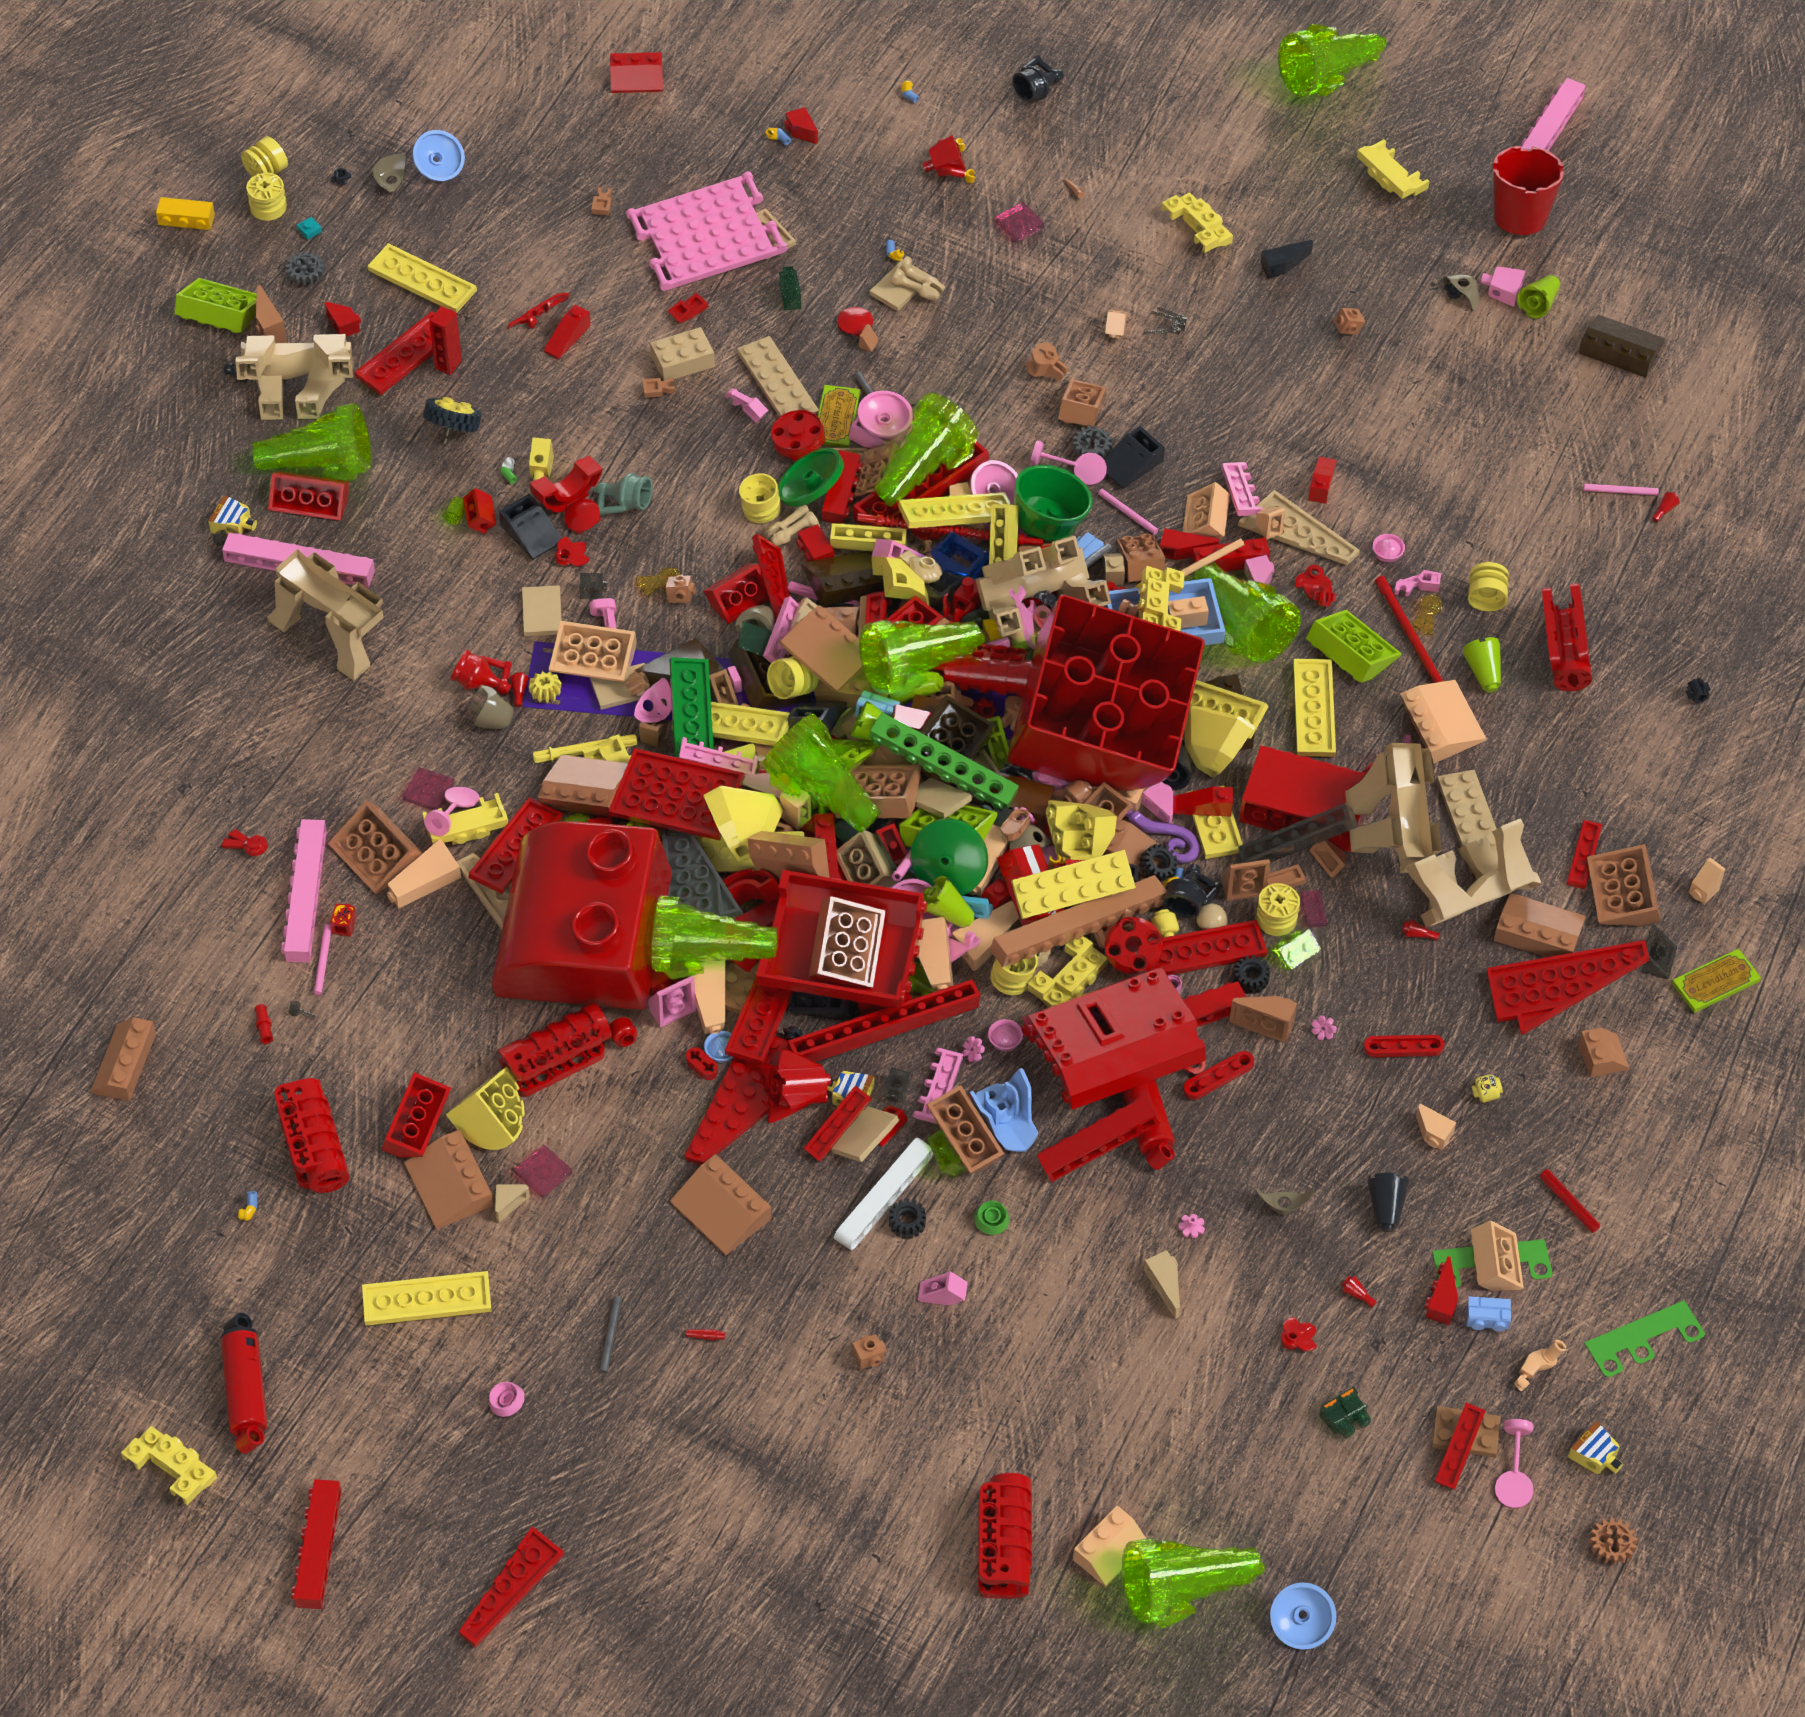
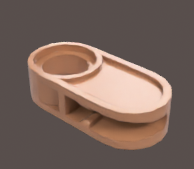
M1014 810L1002 824L1001 834L1004 840H1017L1030 824L1029 812L1027 810ZM1018 817L1025 818L1024 820H1016Z

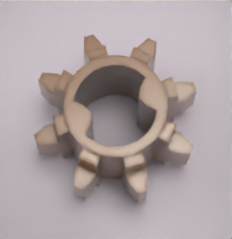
M635 671L625 681L627 689L633 696L636 694L638 696L643 695L650 687L649 680L643 672L637 673Z

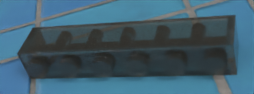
M1343 803L1238 846L1243 863L1267 859L1271 863L1357 828L1358 824L1353 809L1346 803Z

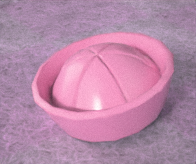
M1382 534L1373 541V550L1380 561L1391 563L1401 557L1405 551V544L1396 535Z
M1002 1019L990 1026L988 1037L996 1049L1007 1052L1012 1051L1020 1044L1023 1033L1021 1027L1016 1022Z
M506 1381L495 1385L489 1394L490 1409L498 1416H510L516 1413L524 1403L522 1388L511 1382Z

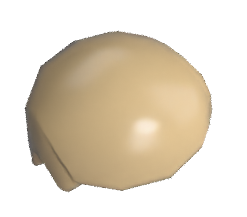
M1217 904L1204 905L1196 916L1197 924L1202 930L1228 924L1226 912Z

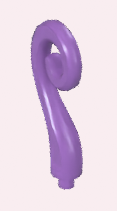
M1130 810L1125 815L1129 818V823L1144 833L1170 834L1184 839L1190 847V850L1185 854H1179L1174 851V847H1185V842L1182 839L1173 838L1166 844V846H1169L1168 851H1174L1172 855L1177 856L1175 861H1178V863H1190L1197 858L1200 845L1196 836L1188 829L1175 824L1152 821L1138 811L1132 812Z

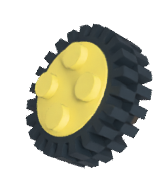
M443 397V399L428 398L423 412L424 419L433 424H438V426L445 427L442 439L444 444H449L452 430H460L461 432L478 431L482 413L476 410V408L471 407V404L465 402L457 403L448 397Z

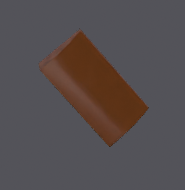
M993 771L1019 785L1018 792L1008 809L1013 810L1014 807L1019 809L1024 807L1033 815L1035 820L1045 822L1048 801L1052 799L1055 786ZM979 779L974 780L975 784L982 783ZM995 788L990 789L994 794L999 793ZM970 792L972 796V801L969 802L970 804L982 807L983 805H988L992 807L994 810L996 809L991 805V803L985 800L981 801L974 796V794Z

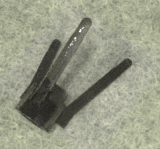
M1157 307V310L1163 313L1156 311L1151 313L1172 320L1171 327H1174V329L1143 331V334H1179L1180 330L1185 331L1187 317Z

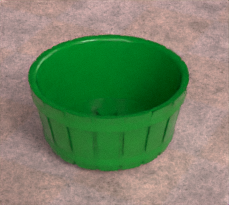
M1034 465L1033 467L1025 468L1016 478L1013 505H1019L1018 526L1034 538L1050 542L1071 536L1092 508V494L1086 484L1076 475L1065 469L1051 465Z

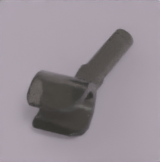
M290 1002L289 1013L291 1016L303 1015L315 1020L316 1015L300 1009V1002Z

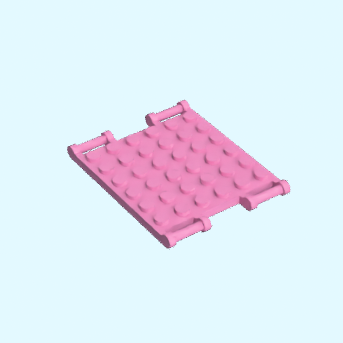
M745 172L742 176L626 211L628 219L631 220L635 228L637 239L642 241L651 238L661 259L653 258L649 261L651 269H654L662 291L776 256L788 250L786 243L783 242L777 230L776 222L769 221L766 225L762 226L752 206L761 203L764 198L758 192L751 172ZM746 183L753 195L749 198L743 187V184ZM639 217H642L647 230L642 229L638 221ZM766 234H772L777 246L772 247ZM665 266L671 280H666L661 267Z

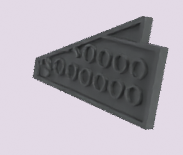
M662 828L663 848L672 869L666 904L668 948L675 950L726 936L725 919L743 915L742 910L696 837L692 834Z

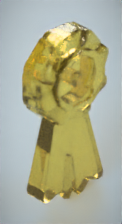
M667 567L662 569L658 575L636 577L637 586H641V591L645 592L647 596L660 586L666 587L668 577L681 574L678 569Z
M1430 593L1423 596L1419 603L1422 613L1413 623V628H1417L1420 632L1425 624L1424 635L1430 634L1433 636V616L1439 614L1443 607L1439 596Z

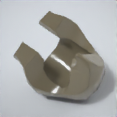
M758 605L745 610L736 620L735 627L737 632H741L744 626L759 628L763 630L760 635H751L746 639L769 640L775 626V616L772 609L768 606Z
M481 685L477 692L486 696L484 705L482 706L472 701L469 708L474 714V725L485 729H505L511 723L514 713L513 707L506 703L493 688Z

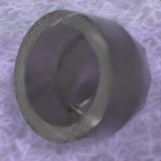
M224 530L216 532L213 535V542L218 546H223L228 536Z

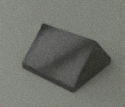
M1652 924L1646 942L1649 961L1641 965L1638 972L1669 979L1677 946L1655 924Z

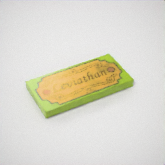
M824 385L818 414L826 438L822 446L850 448V427L856 418L860 389Z
M1738 948L1673 979L1672 985L1691 1010L1696 1013L1760 982L1761 977Z

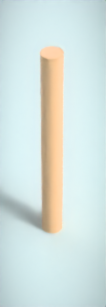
M1240 538L1184 568L1181 572H1184L1185 577L1244 545V542Z

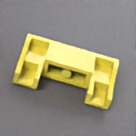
M1385 140L1372 146H1364L1358 150L1357 158L1368 167L1369 175L1389 193L1394 191L1403 199L1410 194L1416 196L1428 189L1429 180L1422 181L1419 179V171L1408 176V172L1393 159L1395 149L1388 150Z
M1189 192L1180 198L1175 195L1162 202V211L1168 210L1171 213V220L1183 215V220L1197 233L1194 236V243L1200 242L1203 245L1204 253L1216 247L1227 246L1232 243L1233 235L1222 225L1223 220L1221 216L1216 214L1210 205L1201 198L1197 200Z
M1149 566L1144 568L1138 591L1140 600L1137 609L1139 610L1140 619L1181 631V618L1168 615L1167 613L1169 591L1180 593L1184 587V572L1168 567L1164 571Z
M619 734L608 738L595 747L583 750V758L628 763L631 755H628Z
M495 793V799L484 802L483 797L479 798L480 807L448 815L451 820V828L445 835L435 836L427 830L432 844H435L440 839L443 843L451 841L452 845L463 844L467 841L490 836L491 830L506 827L508 818L499 794ZM423 812V820L425 819V816L427 815L426 812Z
M1084 936L1080 939L1068 941L1065 944V952L1074 958L1053 979L1039 971L1029 981L1027 990L1044 1002L1047 1007L1082 995L1087 985H1092L1097 975L1108 965L1107 957L1093 948V942Z
M152 1426L139 1439L135 1437L121 1452L122 1458L125 1461L129 1459L138 1470L151 1458V1462L176 1479L175 1483L170 1487V1492L174 1496L176 1494L180 1496L187 1506L203 1489L210 1486L217 1478L216 1472L199 1460V1454L194 1449H187L177 1437L173 1436L172 1438L168 1434L163 1435Z

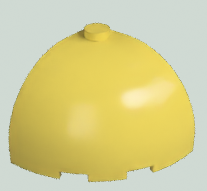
M506 1066L464 1098L446 1116L457 1130H461L463 1137L469 1142L484 1149L498 1150L507 1147L518 1138L523 1128L521 1123L525 1112L523 1100L520 1101L517 1092L519 1086Z

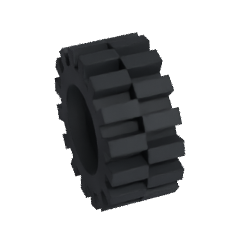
M1154 844L1143 852L1139 860L1141 861L1139 866L1143 867L1142 873H1147L1145 875L1146 878L1155 875L1159 881H1164L1176 871L1178 861L1175 860L1177 856L1172 855L1174 853L1173 850L1168 851L1169 846L1163 848L1164 844ZM1153 857H1158L1163 861V869L1158 868L1154 864Z
M1252 955L1251 959H1249L1248 956H1245L1244 960L1242 958L1239 959V963L1237 962L1235 965L1233 980L1234 982L1238 981L1242 990L1246 989L1245 993L1247 994L1249 991L1255 994L1256 990L1260 993L1262 988L1265 990L1269 984L1270 967L1265 960L1261 962V957L1255 959V956ZM1246 971H1255L1259 974V977L1250 979L1244 973Z
M906 1198L904 1203L901 1199L899 1204L896 1202L893 1204V1208H890L889 1227H891L892 1233L896 1231L897 1237L902 1234V1239H906V1235H909V1239H913V1234L917 1237L919 1232L922 1233L924 1231L926 1213L925 1208H922L920 1202L916 1205V1200L913 1199L911 1203L909 1198ZM903 1214H911L915 1217V1221L905 1224L899 1218Z

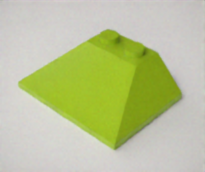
M811 738L786 754V759L804 778L812 779L816 782L830 780L832 783H837L873 754L880 745L875 744L873 741Z

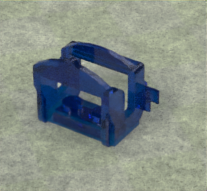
M954 531L931 550L932 558L942 568L940 580L955 588H959L962 581L948 572L968 576L975 580L984 577L982 567L989 565L988 551H984L957 535ZM954 554H957L969 560L972 564L969 568H966L951 558Z

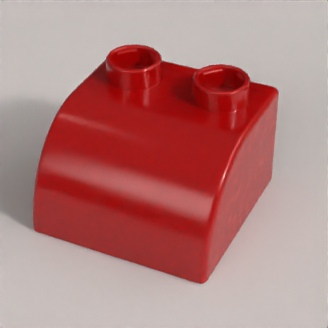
M1067 595L1059 596L1038 634L1007 757L1008 762L1071 783L1076 780L1087 781L1091 787H1099L1105 782L1115 791L1144 789L1164 781L1176 768L1205 644L1204 640L1185 632Z
M568 821L539 826L523 837L518 849L491 981L492 990L496 997L581 1005L595 1002L598 1006L636 1010H643L647 1007L672 877V869L655 828Z

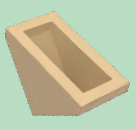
M526 1184L496 1185L495 1212L496 1220L499 1223L530 1198L529 1187Z

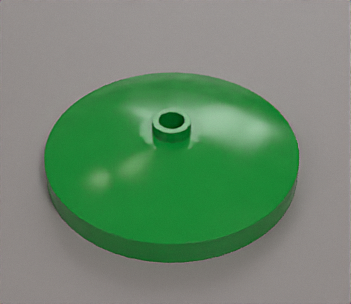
M821 448L795 461L785 471L778 483L781 501L787 506L798 507L806 505L825 494L836 483L842 473L844 462L840 454L832 448Z
M944 818L933 821L919 831L912 843L910 859L914 874L918 880L925 881L932 887L936 884L933 882L936 878L945 876L962 896L975 889L985 877L988 868V851L985 842L972 826L961 820Z

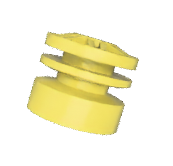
M269 136L262 138L256 142L255 146L249 147L248 150L243 151L241 154L243 165L251 177L260 173L278 174L288 166V160L283 149Z
M260 173L253 176L247 182L246 189L251 214L255 218L270 221L284 214L287 203L284 184L278 175Z
M753 474L742 481L739 487V494L745 517L754 523H767L775 519L781 511L779 490L775 479L767 474Z
M1493 562L1475 565L1469 574V604L1480 611H1497L1502 609L1508 601V570L1504 566Z
M794 656L775 660L770 664L767 672L770 690L780 699H789L813 692L817 687L819 679Z
M1274 883L1266 886L1261 891L1258 898L1256 920L1259 928L1266 934L1283 936L1289 934L1295 928L1298 919L1300 897L1291 886Z
M1035 954L1032 958H1025L1014 965H1007L1005 967H1002L995 958L990 974L993 986L998 991L1007 995L1014 996L1026 992L1028 983L1033 978L1037 968V955Z

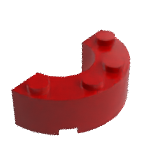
M589 455L574 462L571 472L562 481L552 484L544 476L531 482L530 490L547 509H550L552 512H564L573 502L579 499H586L589 496L587 492L592 486L596 487L603 468Z
M752 868L744 869L723 879L738 906L751 899H761L768 904L780 897L778 883L768 871L763 869L759 871H753ZM732 918L725 919L726 923L732 921Z

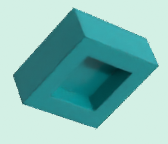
M312 217L297 224V230L307 240L322 232L321 226Z

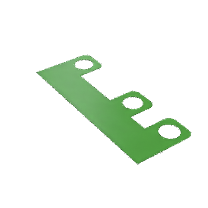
M1545 1239L1517 1242L1520 1262L1528 1261L1531 1276L1534 1279L1550 1278L1552 1276V1269ZM1473 1247L1433 1251L1437 1272L1440 1263H1445L1447 1256L1451 1257L1453 1273L1456 1277V1287L1461 1285L1458 1269L1476 1267ZM1536 1264H1544L1547 1267V1273L1545 1275L1536 1274L1534 1271Z
M1684 1300L1584 1343L1603 1374L1611 1377L1623 1371V1365L1616 1356V1352L1627 1348L1634 1360L1641 1364L1655 1357L1647 1339L1678 1327L1685 1340L1693 1342L1703 1338L1705 1332ZM1693 1325L1697 1327L1699 1334L1696 1337H1689L1685 1332L1687 1326ZM1637 1347L1647 1348L1649 1355L1646 1358L1637 1357L1635 1354ZM1606 1360L1615 1361L1617 1369L1613 1372L1607 1371L1604 1368V1362Z

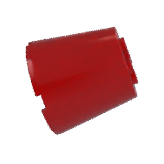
M1521 146L1510 147L1501 151L1495 157L1493 163L1494 220L1500 228L1517 235L1534 234L1544 228L1564 177L1563 164L1558 157L1545 149L1534 146L1531 149L1521 148Z

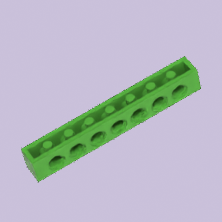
M881 712L870 730L869 738L875 744L887 747L893 754H900L906 757V760L912 764L917 763L921 765L925 771L929 773L934 772L945 782L956 784L960 790L971 792L977 799L991 803L998 810H1002L1003 807L1009 808L1018 792L1019 785ZM893 733L896 737L889 738L887 734ZM910 742L914 746L906 747L904 744ZM929 752L930 756L925 757L921 753ZM945 761L947 765L942 766L938 762ZM962 770L965 774L958 775L955 771ZM979 779L982 783L975 784L973 780ZM995 788L999 793L994 794L990 789Z

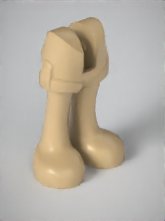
M906 256L900 268H897L891 283L909 287L918 291L921 297L937 301L945 286L935 277H926L913 270L911 266L912 259Z
M807 505L796 507V510L783 521L773 523L763 535L767 540L779 546L790 542L791 537L799 530L817 524L820 527V524L812 511L809 512Z

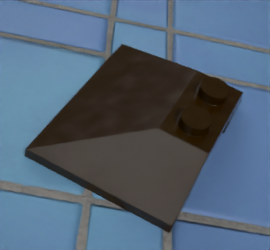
M695 638L635 669L637 673L643 672L646 675L650 687L661 678H665L671 689L669 665L671 657L708 659L709 675L724 668L704 645ZM661 699L662 703L667 706L666 700Z

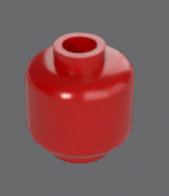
M620 1017L610 1024L612 1040L617 1046L627 1047L635 1042L638 1031L629 1018Z

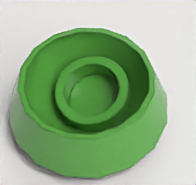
M988 1201L977 1208L974 1213V1222L981 1232L996 1235L1007 1229L1010 1216L1007 1209L1001 1203Z

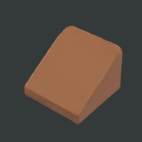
M867 324L859 336L860 349L872 352L878 342V337L871 326Z

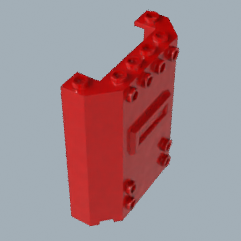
M783 870L778 887L780 898L765 957L760 958L756 974L757 985L900 1009L903 1002H905L906 993H910L912 982L909 980L911 975L914 976L916 968L914 959L915 957L918 958L920 952L918 942L923 939L924 935L922 920L923 913H926L927 901H924V893ZM832 896L885 911L873 988L829 983L809 978L822 900Z
M1162 967L1145 971L1022 1016L1023 1025L1021 1026V1031L1024 1037H1028L1031 1043L1036 1041L1038 1049L1043 1050L1046 1062L1051 1063L1054 1075L1059 1076L1063 1083L1062 1099L1065 1104H1069L1072 1110L1206 1060L1204 1041L1199 1039L1195 1029L1198 1027L1196 1019ZM1097 1007L1113 1033L1105 1035L1089 1009Z

